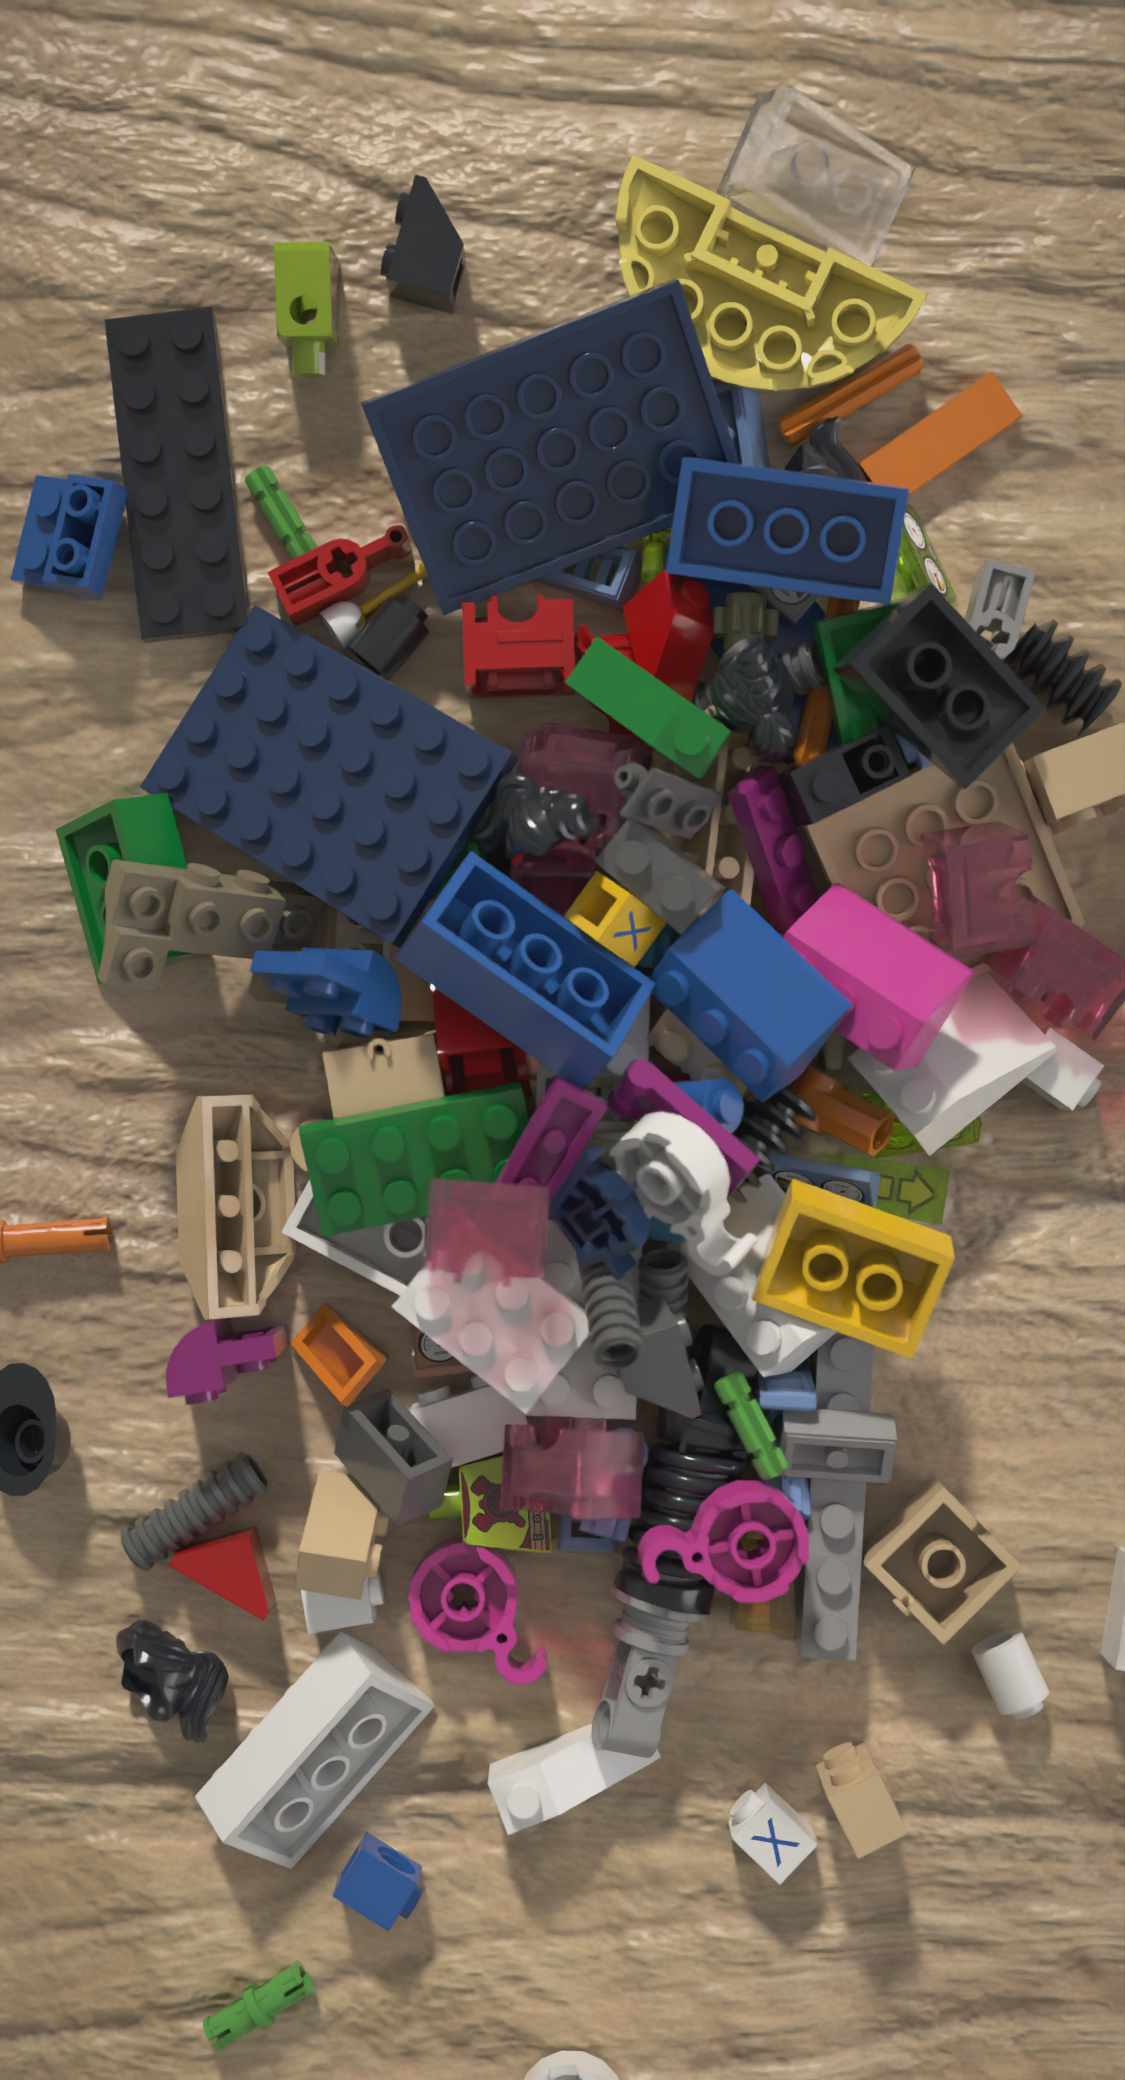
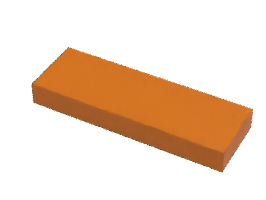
M991 371L859 463V466L865 474L866 482L909 487L908 497H910L1014 425L1023 415Z

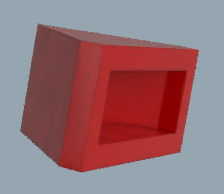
M257 1526L183 1545L168 1565L262 1621L265 1620L276 1601Z

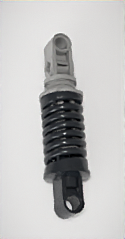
M705 1324L699 1330L694 1342L692 1358L699 1368L704 1383V1390L696 1392L702 1415L689 1418L662 1406L658 1408L660 1415L655 1430L656 1436L676 1443L677 1447L664 1443H655L650 1448V1456L654 1460L663 1463V1465L651 1463L644 1470L645 1477L656 1484L646 1483L639 1489V1497L649 1504H638L634 1509V1518L642 1524L632 1525L629 1529L628 1538L638 1545L642 1536L649 1529L658 1525H671L682 1532H688L692 1527L701 1503L717 1488L737 1480H743L739 1474L745 1472L749 1466V1452L746 1451L727 1413L730 1410L728 1404H722L715 1390V1382L732 1372L740 1371L752 1390L754 1380L759 1371L727 1328ZM630 1545L623 1549L622 1557L624 1562L622 1569L617 1572L610 1589L611 1595L624 1603V1609L621 1614L622 1618L616 1619L612 1633L617 1637V1641L610 1659L601 1700L593 1716L591 1734L592 1742L596 1749L650 1758L656 1752L660 1742L662 1721L669 1695L673 1688V1680L679 1658L686 1655L690 1644V1641L686 1638L689 1631L688 1627L690 1623L709 1622L712 1610L711 1604L716 1587L712 1583L710 1584L703 1575L689 1572L685 1568L679 1553L674 1550H665L657 1556L655 1565L660 1578L658 1582L650 1583L645 1577L638 1558V1546Z

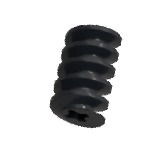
M1055 619L1040 626L1035 623L1018 640L1014 650L1003 662L1006 665L1015 660L1020 662L1015 672V675L1020 680L1032 674L1036 677L1030 689L1034 696L1048 689L1051 691L1045 706L1048 711L1063 704L1067 706L1061 721L1064 726L1081 719L1083 724L1077 735L1078 737L1114 701L1122 686V682L1117 678L1101 685L1100 682L1106 671V667L1102 663L1086 671L1084 667L1090 656V652L1087 649H1083L1070 656L1068 652L1074 641V637L1071 634L1054 641L1052 637L1058 626V622Z
M785 1087L764 1102L756 1095V1098L744 1096L742 1098L743 1114L741 1122L737 1129L731 1133L760 1159L756 1166L773 1172L776 1167L767 1154L771 1149L783 1155H787L790 1151L781 1138L784 1132L796 1138H801L804 1134L795 1119L798 1116L812 1122L817 1119L816 1113L810 1106ZM753 1170L742 1182L756 1189H759L762 1185ZM740 1188L731 1195L732 1198L739 1202H748Z

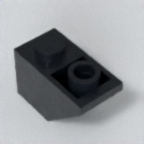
M415 174L410 193L402 191L396 209L395 224L401 227L396 245L388 243L385 248L381 263V276L386 277L391 298L452 314L466 265L464 243L427 178Z
M889 725L882 726L817 754L778 774L782 789L787 797V804L795 827L815 824L911 776Z

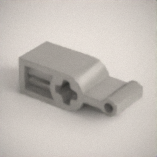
M987 558L976 573L964 619L979 636L984 630L992 633L991 642L997 644L992 650L1003 661L1014 650L1018 642L1036 571Z

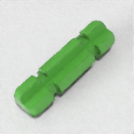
M263 465L251 471L245 477V483L255 500H260L258 504L281 543L287 544L284 548L291 560L317 548L318 546L310 533H305L306 527L285 491L278 489L280 484L271 468Z
M737 1371L715 1382V1390L722 1404H728L730 1410L727 1413L746 1451L753 1453L755 1458L751 1461L759 1477L763 1480H769L785 1472L788 1469V1462L781 1448L774 1446L773 1441L776 1438L756 1398L750 1399L748 1393L751 1389L744 1375Z

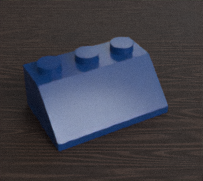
M733 889L726 892L667 950L649 977L650 980L656 983L651 993L762 1102L800 1077L853 1007L830 982Z

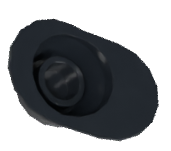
M13 1363L0 1370V1491L10 1496H26L38 1489L45 1478L60 1469L66 1461L71 1448V1432L68 1422L55 1407L54 1395L47 1379L37 1368L31 1365Z

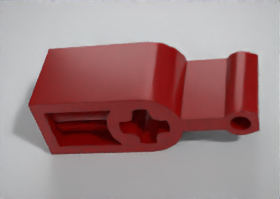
M396 525L388 528L385 536L362 547L350 539H335L267 573L288 616L296 627L318 616L321 611L330 605L340 601H349L360 595L370 583V569L392 558H406L411 553L412 547L403 525ZM343 559L351 566L353 575L345 579L338 572L336 565L338 561Z

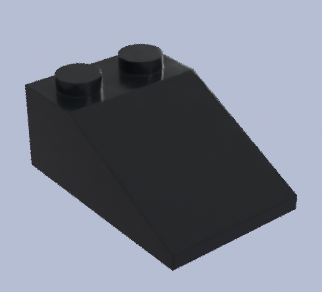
M932 583L910 590L833 668L834 672L874 714L962 789H967L1046 709Z

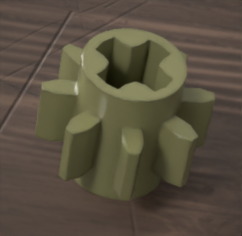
M751 592L727 594L725 607H714L713 639H724V652L737 642L745 639L762 638L764 641H776L778 636L779 610L766 609L767 596Z

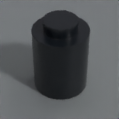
M403 596L399 602L388 597L347 648L371 671L390 681L430 633L429 629L423 624L429 616L406 596Z

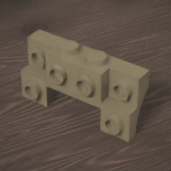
M113 860L104 891L106 933L102 961L97 978L107 987L157 991L169 950L253 959L255 951L302 952L303 948H310L323 901L294 883L272 881L262 874L249 870H239L236 876L220 874L214 868L197 863H190L186 869ZM254 973L252 974L248 993L256 1001L287 1004L289 996L270 990L268 988L270 980Z

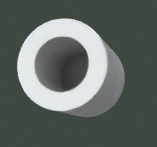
M1012 1628L997 1632L984 1638L972 1648L971 1653L1000 1714H1012L1014 1719H1024L1038 1713L1044 1707L1042 1701L1048 1696L1049 1689L1021 1629Z

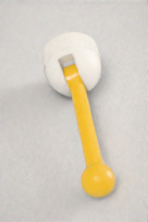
M421 560L418 569L361 606L355 605L352 602L340 601L319 613L326 629L342 650L347 648L365 626V616L380 607L388 597L393 598L424 577L429 578L423 561Z

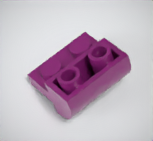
M231 1318L212 1319L202 1323L187 1333L171 1353L166 1370L168 1398L184 1396L185 1404L187 1405L219 1399L218 1394L227 1391V1386L240 1376V1373L270 1368V1363L276 1362L277 1356L289 1346L286 1324L233 1333Z

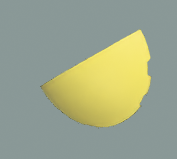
M634 154L630 158L622 180L616 211V228L619 231V265L624 284L629 296L671 279H679L713 380L746 390L776 392L777 390L799 388L811 389L832 383L854 373L855 369L869 362L876 355L886 351L904 333L928 296L927 293L829 247L827 252H824L731 208L729 199Z

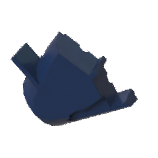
M597 1146L584 1151L541 1213L547 1221H553L576 1250V1259L582 1267L603 1261L618 1280L637 1264L630 1253L641 1249L648 1239L651 1224L634 1191L639 1186L636 1182L630 1185L614 1170L611 1172L606 1170L599 1163L606 1150L604 1147Z

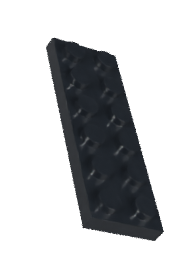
M212 307L104 319L123 485L128 491L126 511L141 639L145 643L238 632L240 627H245L248 622L249 605L215 314Z

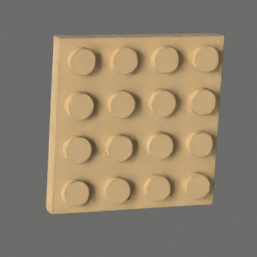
M1013 742L967 789H962L934 764L922 770L914 767L909 770L910 777L815 824L803 826L830 888L835 883H841L975 971L972 979L1086 925Z

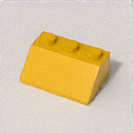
M792 1178L773 1225L751 1300L913 1359L955 1259L952 1239L950 1235Z

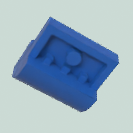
M68 474L67 479L36 475L11 580L23 586L65 592L78 599L102 600L128 497L127 489L113 480Z
M303 948L302 952L255 951L249 972L270 980L268 987L270 990L289 996L285 1010L305 1018V1028L332 1036L336 1035L339 1028L342 1032L362 1038H371L373 1031L397 1032L402 1010L400 984L390 963L376 951Z

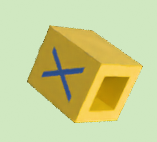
M598 871L594 873L564 915V918L634 968L667 923L653 910Z

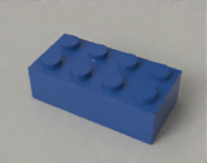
M684 457L681 462L666 573L890 605L909 487Z
M470 851L395 957L397 961L552 1071L583 1089L614 1058L656 984L472 851Z

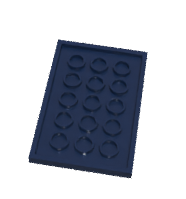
M677 278L361 402L443 615L462 609V602H480L491 596L673 526L682 458L693 457L740 464L680 281Z
M254 605L248 615L247 624L238 630L140 785V788L151 795L168 793L172 808L400 949L467 843L470 834L473 833L492 803L499 779L505 774L511 773L519 759L508 749Z

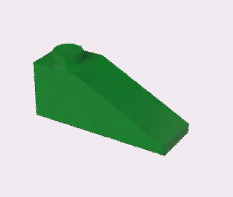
M597 636L565 682L698 779H702L734 734L730 729Z

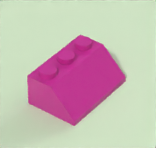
M835 883L787 930L783 937L853 1005L835 1031L894 1071L918 1067L975 974V971L841 883Z

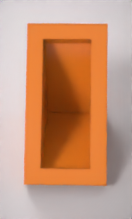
M324 1303L290 1343L338 1401L346 1407L352 1403L389 1357L384 1350L327 1303Z

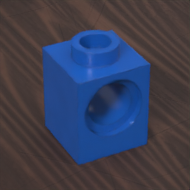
M366 1831L338 1876L333 1897L389 1932L399 1915L405 1919L411 1915L423 1893V1889L417 1886L421 1865Z

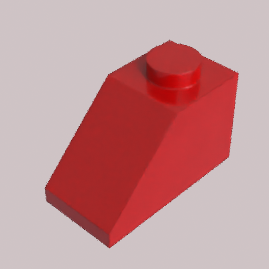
M664 569L623 606L624 616L635 663L691 702L714 635V619L710 607V597L704 584L678 574L666 573V569Z

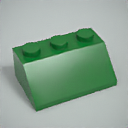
M168 793L114 799L55 829L98 984H103L97 977L102 961L106 933L104 891L113 860L181 869L187 868L178 833V822L172 811ZM169 950L164 967L180 963L200 954Z

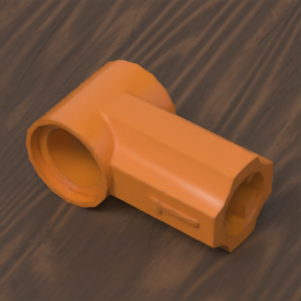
M807 1066L800 1077L797 1078L791 1091L810 1106L816 1113L817 1119L812 1122L798 1116L795 1119L797 1124L821 1136L825 1132L875 1157L881 1149L886 1147L893 1133L895 1115L865 1098L848 1092V1088L845 1085Z

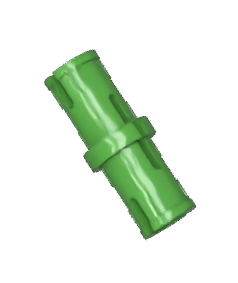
M295 1961L290 1967L260 1986L252 1983L243 1989L244 1992L241 1998L214 2015L206 2017L203 2020V2028L207 2039L210 2041L216 2036L218 2040L213 2042V2048L221 2052L228 2045L255 2028L266 2029L274 2024L277 2014L304 1997L312 1995L314 1993V1985L309 1973L306 1972L302 1976L300 1974L305 1968L300 1961Z

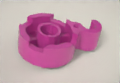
M737 1480L717 1488L701 1503L692 1527L688 1532H682L671 1525H658L649 1529L639 1542L638 1558L646 1579L650 1583H656L660 1578L655 1565L657 1556L665 1550H674L679 1553L685 1568L689 1572L703 1575L710 1584L712 1583L719 1591L732 1596L733 1600L741 1603H763L785 1594L790 1589L788 1585L798 1576L803 1563L806 1566L808 1562L810 1536L801 1514L780 1489L759 1480ZM755 1530L758 1535H763L762 1540H755L757 1548L751 1551H745L742 1544L737 1543L744 1533Z
M463 1536L443 1540L428 1550L414 1570L408 1596L411 1620L423 1639L444 1652L453 1650L464 1653L476 1650L477 1653L488 1649L493 1650L496 1655L495 1661L498 1671L504 1679L513 1684L524 1685L532 1683L540 1678L547 1666V1651L545 1648L540 1647L536 1649L535 1654L528 1661H517L510 1655V1651L517 1641L518 1626L514 1618L519 1588L515 1569L504 1552L498 1548L463 1543ZM459 1583L463 1586L465 1584L473 1586L475 1588L473 1597L476 1602L470 1606L465 1600L461 1605L452 1601L455 1593L453 1586Z

